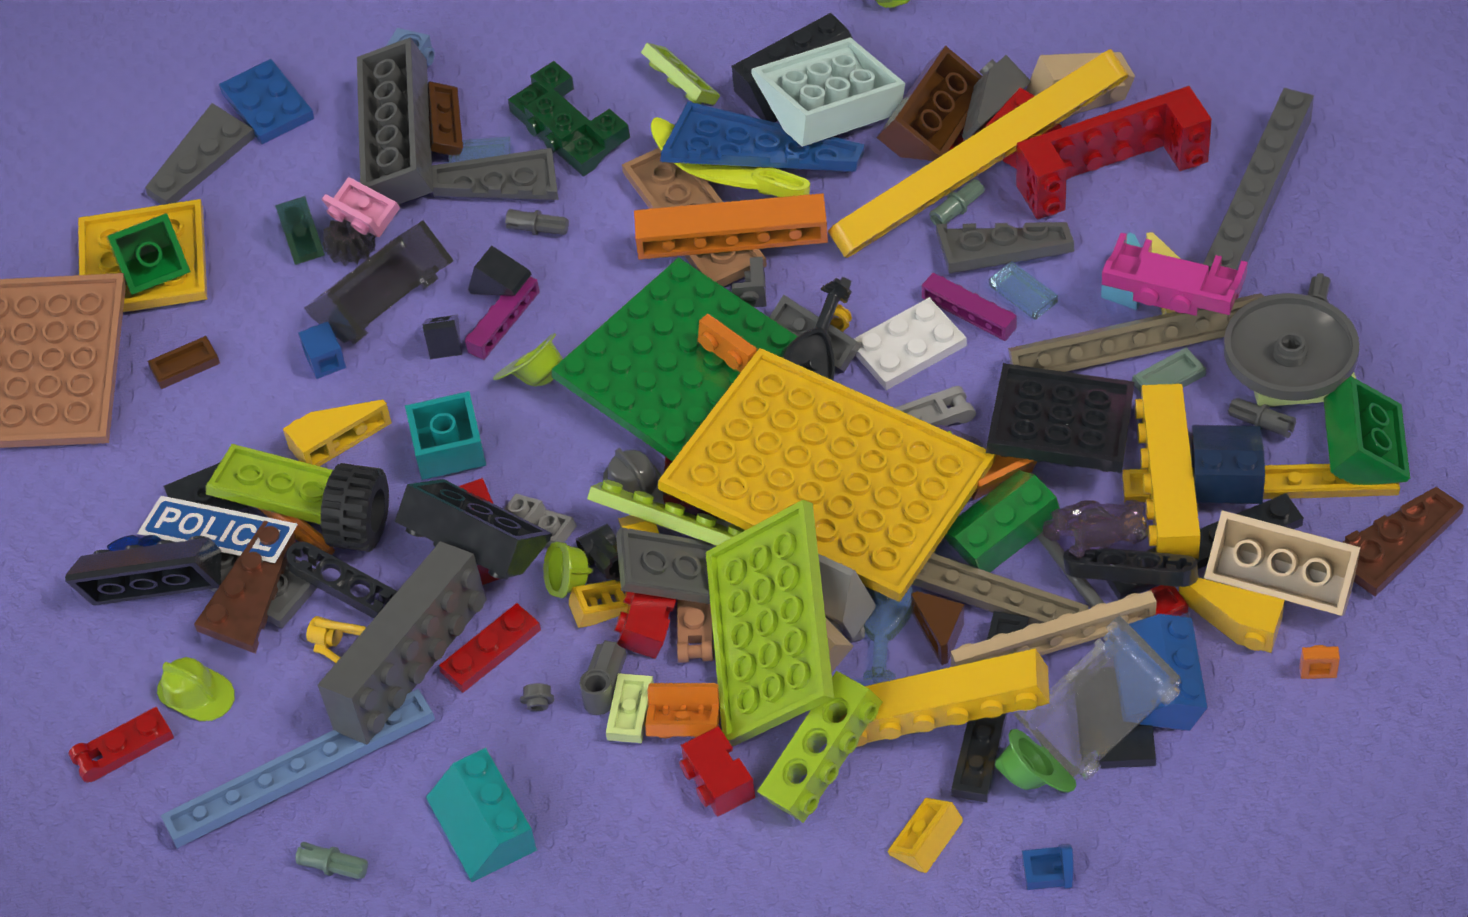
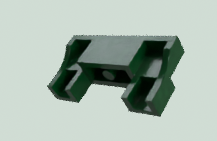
M555 61L530 75L531 85L508 99L510 112L526 125L530 134L533 136L537 135L544 141L547 148H552V153L556 152L583 177L595 170L610 151L630 138L628 124L610 108L590 121L563 97L574 90L573 78Z

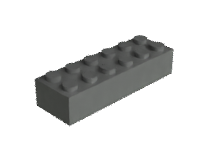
M409 37L357 57L360 183L392 199L397 204L433 192L427 60L412 38Z
M440 541L320 681L318 688L333 730L367 745L383 729L394 710L403 705L406 695L423 681L429 669L437 660L442 658L446 649L464 631L465 626L472 617L483 608L487 599L473 553Z

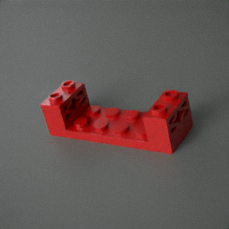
M1186 86L1018 142L1016 186L1038 220L1066 210V180L1071 177L1124 161L1145 152L1154 151L1163 146L1179 171L1198 167L1201 164L1207 163L1209 159L1212 118L1191 87Z

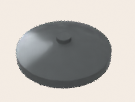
M1282 293L1264 296L1251 301L1233 315L1225 331L1224 357L1232 374L1249 389L1275 399L1300 401L1327 395L1335 391L1341 383L1348 379L1356 368L1360 344L1353 323L1334 305L1308 295Z

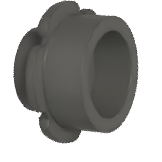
M540 683L524 686L520 702L527 704V709L530 711L547 710L548 704L554 702L551 686Z

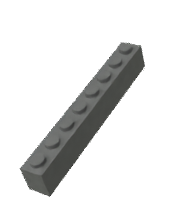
M1288 88L1283 89L1203 263L1209 266V271L1215 255L1222 256L1221 266L1238 270L1241 260L1249 261L1311 123L1314 95Z

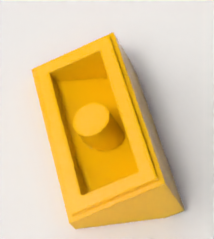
M925 798L887 852L890 856L908 866L927 873L962 824L963 818L952 802Z

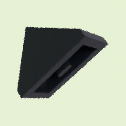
M491 245L474 266L468 291L470 294L515 296L532 273L529 269Z
M458 314L429 318L422 324L430 359L462 355Z

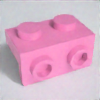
M350 177L347 178L334 198L327 194L322 198V201L329 208L327 213L339 222H343L345 219L361 234L367 235L369 232L379 238L400 209L397 202Z

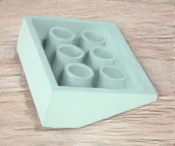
M851 37L752 68L751 73L783 130L802 147L891 117L903 100L905 82Z

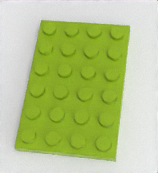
M801 500L706 551L717 683L719 685L721 727L731 746H736L834 699L813 503Z

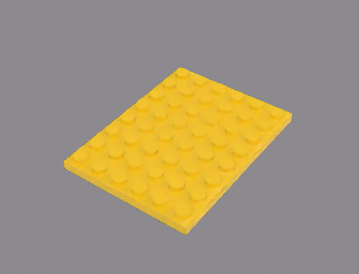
M759 348L660 477L658 489L744 530L755 526L801 500L813 503L818 554L855 570L864 586L900 602L977 489L979 480L986 476L994 464L996 455L988 454L983 447Z

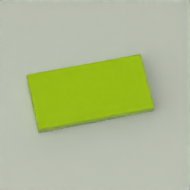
M231 444L206 485V495L321 525L323 493L333 470Z

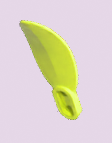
M656 117L652 120L650 127L653 138L662 151L675 125ZM674 163L682 170L696 177L723 185L756 189L764 195L787 197L810 194L809 180L776 168Z

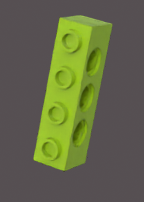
M836 671L832 677L834 699L810 710L757 791L771 804L802 823L816 810L820 797L828 785L837 778L839 768L847 756L855 750L860 736L868 724L876 718L879 707L883 703L869 688L839 671ZM847 714L846 717L841 722H839L840 718L843 715ZM827 744L826 747H825V749H824L823 751L819 752L820 749H821V747H822L823 745ZM807 774L806 778L799 783L800 779Z

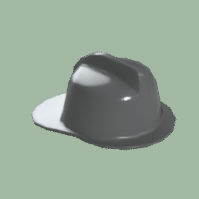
M616 449L615 456L611 459L603 473V480L618 482L623 485L622 490L633 494L635 491L646 492L654 496L653 501L664 504L663 491L658 489V480L662 475L650 462L649 458L640 451Z

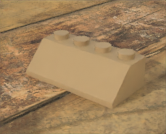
M1222 510L1204 578L1343 616L1346 613L1353 587L1361 547Z

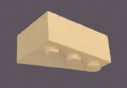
M1121 52L1114 53L1130 76L1120 85L1075 114L1126 99L1135 75ZM1102 53L1040 55L1026 91L1036 96Z

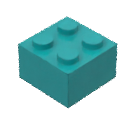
M470 391L405 405L415 456L422 480L486 466Z

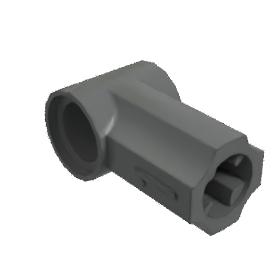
M605 640L602 644H597L588 671L580 678L579 684L584 708L587 712L594 715H601L610 711L618 673H621L627 657L626 649L620 647L616 642Z

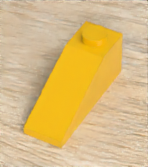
M382 399L310 412L284 427L283 432L288 448L299 461L321 466L392 424L387 403Z
M1199 577L1196 583L1186 587H1179V593L1189 607L1236 644L1246 646L1254 651L1262 650L1272 653L1282 622L1284 599Z

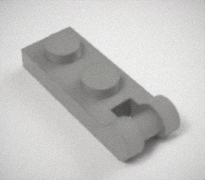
M954 386L895 407L938 428L956 422L967 423L976 416V411L971 403L966 402L967 396L960 386Z

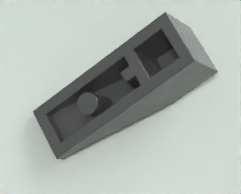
M1007 55L997 63L992 59L979 71L983 76L974 85L962 134L965 140L990 121L1019 88L1025 89L1031 82Z

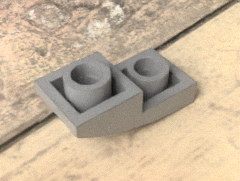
M515 494L504 508L553 533L546 545L547 547L553 542L565 543L577 526L573 517L546 510L541 500L520 494Z

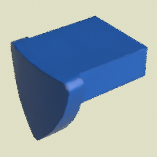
M1070 844L1022 851L1027 890L1063 886L1064 889L1073 887V848Z

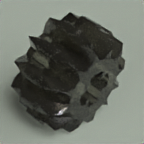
M345 219L343 222L330 220L329 227L323 229L324 250L327 252V255H330L334 263L341 261L346 266L349 262H354L358 265L360 259L369 260L370 252L375 251L376 236L369 232L367 235L361 234Z

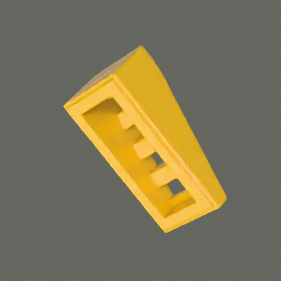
M615 580L572 587L569 598V607L578 628L592 626L618 617L621 611H627L629 604L623 603L624 593L621 591V583ZM614 594L617 602H613L610 595ZM601 599L602 604L599 605L597 600Z

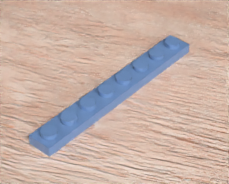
M416 689L406 695L403 705L394 710L383 729L367 745L333 730L160 816L176 848H179L435 721L433 712L419 689Z

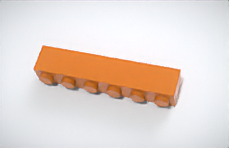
M824 193L634 210L638 260L828 243Z

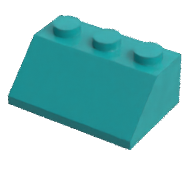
M486 747L454 762L426 796L432 811L471 882L537 851L532 828Z

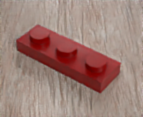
M516 603L439 664L441 674L464 693L541 631L540 622Z

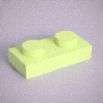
M618 673L606 728L608 741L642 743L648 711L647 689L650 683H654L653 676Z

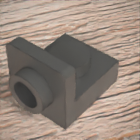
M750 257V271H744L745 282L732 284V293L753 307L767 306L763 257Z

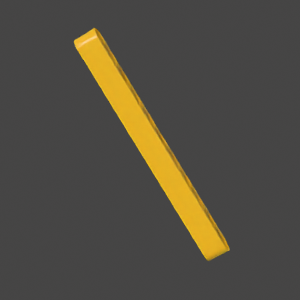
M1112 49L1103 52L841 219L827 232L845 258L856 254L1017 151L1018 142L1042 135L1114 89L1130 76Z

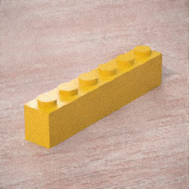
M1182 384L1142 385L1141 399H1135L1136 419H1142V423H1138L1137 428L1138 443L1145 444V448H1140L1141 469L1147 468L1148 472L1143 474L1144 494H1150V499H1146L1145 502L1146 519L1153 520V525L1148 526L1149 546H1155L1158 553L1188 555L1199 559L1201 535Z
M1035 648L865 686L883 703L879 707L876 718L868 724L860 736L857 747L869 742L896 739L906 734L929 732L934 728L962 725L976 719L995 718L1004 713L1032 710L1037 706L1050 704L1048 666ZM847 714L843 715L840 718L839 722H841Z

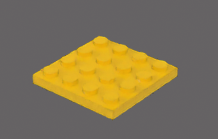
M201 199L79 217V275L121 273L106 236L167 213L191 272L131 295L126 285L123 312L207 300L204 214Z

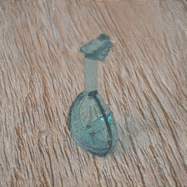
M865 586L876 604V608L864 624L865 634L874 641L872 671L866 670L863 673V680H873V683L877 684L885 680H895L896 674L886 670L888 642L898 635L910 619L912 614L911 593L914 591L912 586H910L902 600L898 602Z

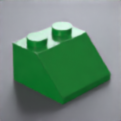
M167 213L106 236L121 273H124L126 285L131 295L191 272Z

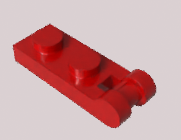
M156 706L88 743L74 745L68 754L75 765H79V774L83 781L89 783L174 739V736ZM99 755H101V756L103 757V758H101V759H99V760H97V761L92 760V759L96 758V757L99 756Z

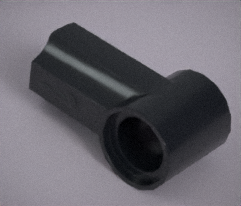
M604 524L576 538L577 548L586 554L588 566L594 564L607 580L612 579L619 582L617 540L610 526Z

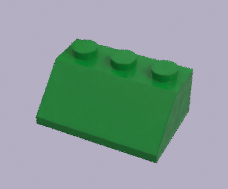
M1350 376L1335 391L1323 398L1330 472L1337 478L1344 479L1353 485L1407 482L1410 479L1402 404Z
M1019 470L958 516L944 538L970 566L992 572L1059 520L1062 514L1057 497L1036 475Z

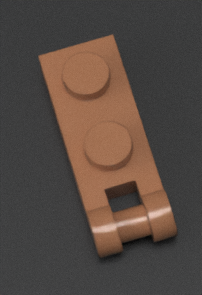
M677 599L678 663H687L689 659L702 658L703 662L714 661L710 604ZM689 643H702L701 645H689Z

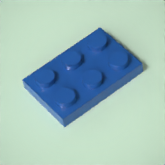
M272 59L262 62L219 84L221 93L245 124L253 128L255 137L261 144L315 119L313 110Z

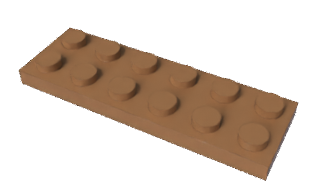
M660 148L622 164L623 174L649 208L723 202L707 180L687 173L674 163L660 162ZM760 249L685 255L691 266L723 287L745 277L744 271H750V257H763L764 267L767 266L766 257Z

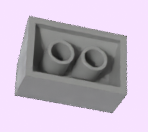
M818 554L825 617L841 634L854 639L876 608V604L855 570Z

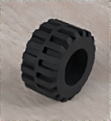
M345 463L335 466L326 483L321 505V528L327 545L371 552L377 546L386 525L389 508V486L383 469Z

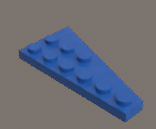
M687 102L661 151L660 162L856 172L864 153L865 144L830 137L802 147L783 130L779 123Z

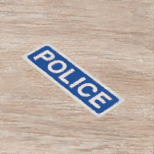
M160 496L137 534L174 542L187 541L193 536L209 537L221 549V552L240 556L265 520L268 521L265 527L274 526L278 529L279 539L274 544L264 545L258 537L249 552L259 553L262 561L275 563L298 524Z

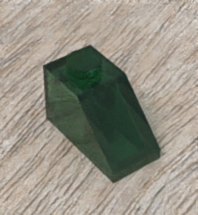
M305 196L273 205L295 265L325 255Z

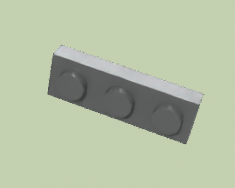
M783 295L769 318L796 336H799L803 332L815 328L819 317ZM830 324L827 334L833 347L835 366L845 372L862 344Z

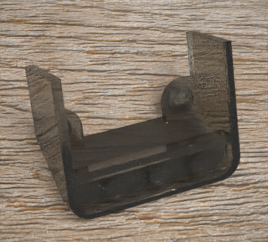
M422 220L375 252L306 305L304 309L317 323L322 324L328 321L335 337L340 341L346 343L350 340L352 344H355L368 334L365 328L370 322L419 285L423 289L430 286L438 279L435 273L451 264L454 260L424 220Z

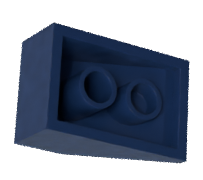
M1192 425V465L1196 502L1263 504L1265 462L1260 426Z

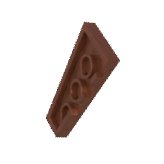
M1434 487L1400 506V510L1388 517L1383 515L1374 520L1373 525L1361 532L1356 530L1345 536L1343 543L1361 547L1354 582L1373 596H1377L1463 513L1464 505L1438 487Z
M265 520L194 623L197 632L255 654L259 645L258 638L261 629L265 628L268 619L267 612L271 600L274 601L278 591L277 583L279 577L284 574L287 565L286 552L296 539L293 532L275 563L262 561L259 553L249 552L258 537L262 544L271 545L280 536L276 527H265L268 523Z

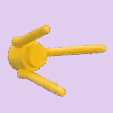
M315 616L307 627L306 638L307 641L315 644L314 652L325 655L337 663L341 657L329 650L331 646L335 647L340 643L343 633L360 636L366 627L335 622Z

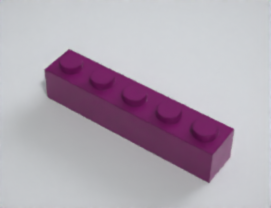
M932 273L921 285L922 298L924 300L930 297L938 307L1003 341H1006L1017 328V315L1013 312L1005 310L994 302H990L978 294L964 289L961 285H956L943 276Z
M529 277L515 296L500 295L499 300L489 308L484 318L480 319L475 329L467 335L465 343L469 354L483 360L486 359L540 293L537 279Z

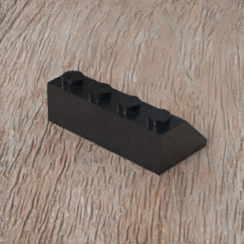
M829 13L731 66L734 92L762 120L778 121L751 74L752 68L840 40L852 38L849 30L832 13Z
M445 479L407 484L395 519L396 523L406 527L407 533L416 537H426L434 541L433 545L435 547L441 541L473 553L477 565L489 569L488 573L491 576L503 580L523 574L547 545L553 534Z
M193 536L187 541L174 542L164 540L152 546L130 545L125 550H97L93 554L80 556L66 573L65 582L93 606L219 588L221 585V549L209 537Z

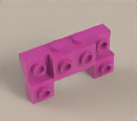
M1120 233L1116 246L1103 268L1102 285L1133 292V301L1174 310L1178 313L1197 316L1199 308L1230 315L1235 299H1238L1244 284L1248 262L1241 260L1239 268L1236 270L1221 266L1222 256L1215 255L1209 271L1208 265L1153 253L1152 240L1149 239L1145 240L1143 247L1127 244V234Z

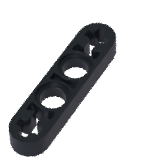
M296 542L286 552L287 567L292 574L372 618L378 615L383 609V604L386 605L397 592L310 543ZM304 554L308 555V562L302 560L300 564L296 563V556L301 558ZM312 565L316 567L315 572H312ZM333 568L338 570L341 575L335 581H326L322 578L321 574L324 570ZM362 584L367 586L370 592L365 597H355L350 590L353 586ZM376 593L379 594L378 600L375 599Z
M1088 546L1071 547L1063 555L1066 574L1076 578L1176 587L1190 586L1198 580L1197 560L1188 555Z

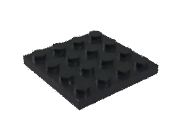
M1003 363L986 453L1001 457H1016L1034 460L1035 462H1050L1069 467L1077 466L1098 469L1103 472L1122 473L1135 382Z

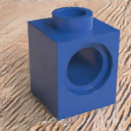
M328 321L298 332L304 355L316 379L346 368L341 347Z

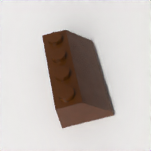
M945 45L925 66L876 138L899 157L928 161L936 160L948 152L964 128L974 85L981 79L982 75Z

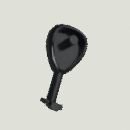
M842 277L840 280L835 278L821 287V290L828 293L815 328L803 332L782 350L779 357L834 380L835 358L827 331L839 300L843 303L848 302L852 292L849 289L851 280Z

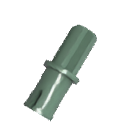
M973 179L957 193H949L947 199L942 204L930 211L929 215L931 216L932 223L935 226L936 224H948L957 215L966 213L967 206L984 193V186L979 180Z
M302 842L300 844L301 847H298L295 859L298 865L320 869L329 876L337 873L359 879L364 878L367 873L368 861L366 859L340 853L337 847L328 849Z

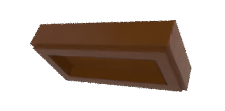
M207 336L147 361L161 389L220 364L219 358Z

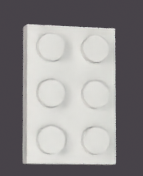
M930 297L854 338L862 344L855 356L885 390L892 388L967 346L965 335Z

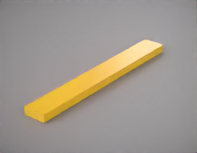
M1330 463L1265 465L1263 499H1273L1287 493L1290 499L1395 496L1399 495L1400 492L1399 483L1353 485L1344 479L1337 478L1331 473ZM1147 469L1122 470L1124 503H1145L1146 499H1150V494H1144L1143 474L1148 473Z

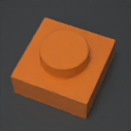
M1314 645L1312 647H1302L1299 665L1301 679L1337 678L1340 660L1338 646Z

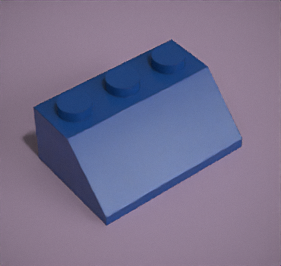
M1157 614L1114 628L1110 634L1124 723L1190 731L1208 708L1192 618Z

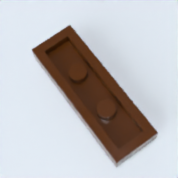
M429 81L428 100L431 151L460 157L463 142L458 87Z

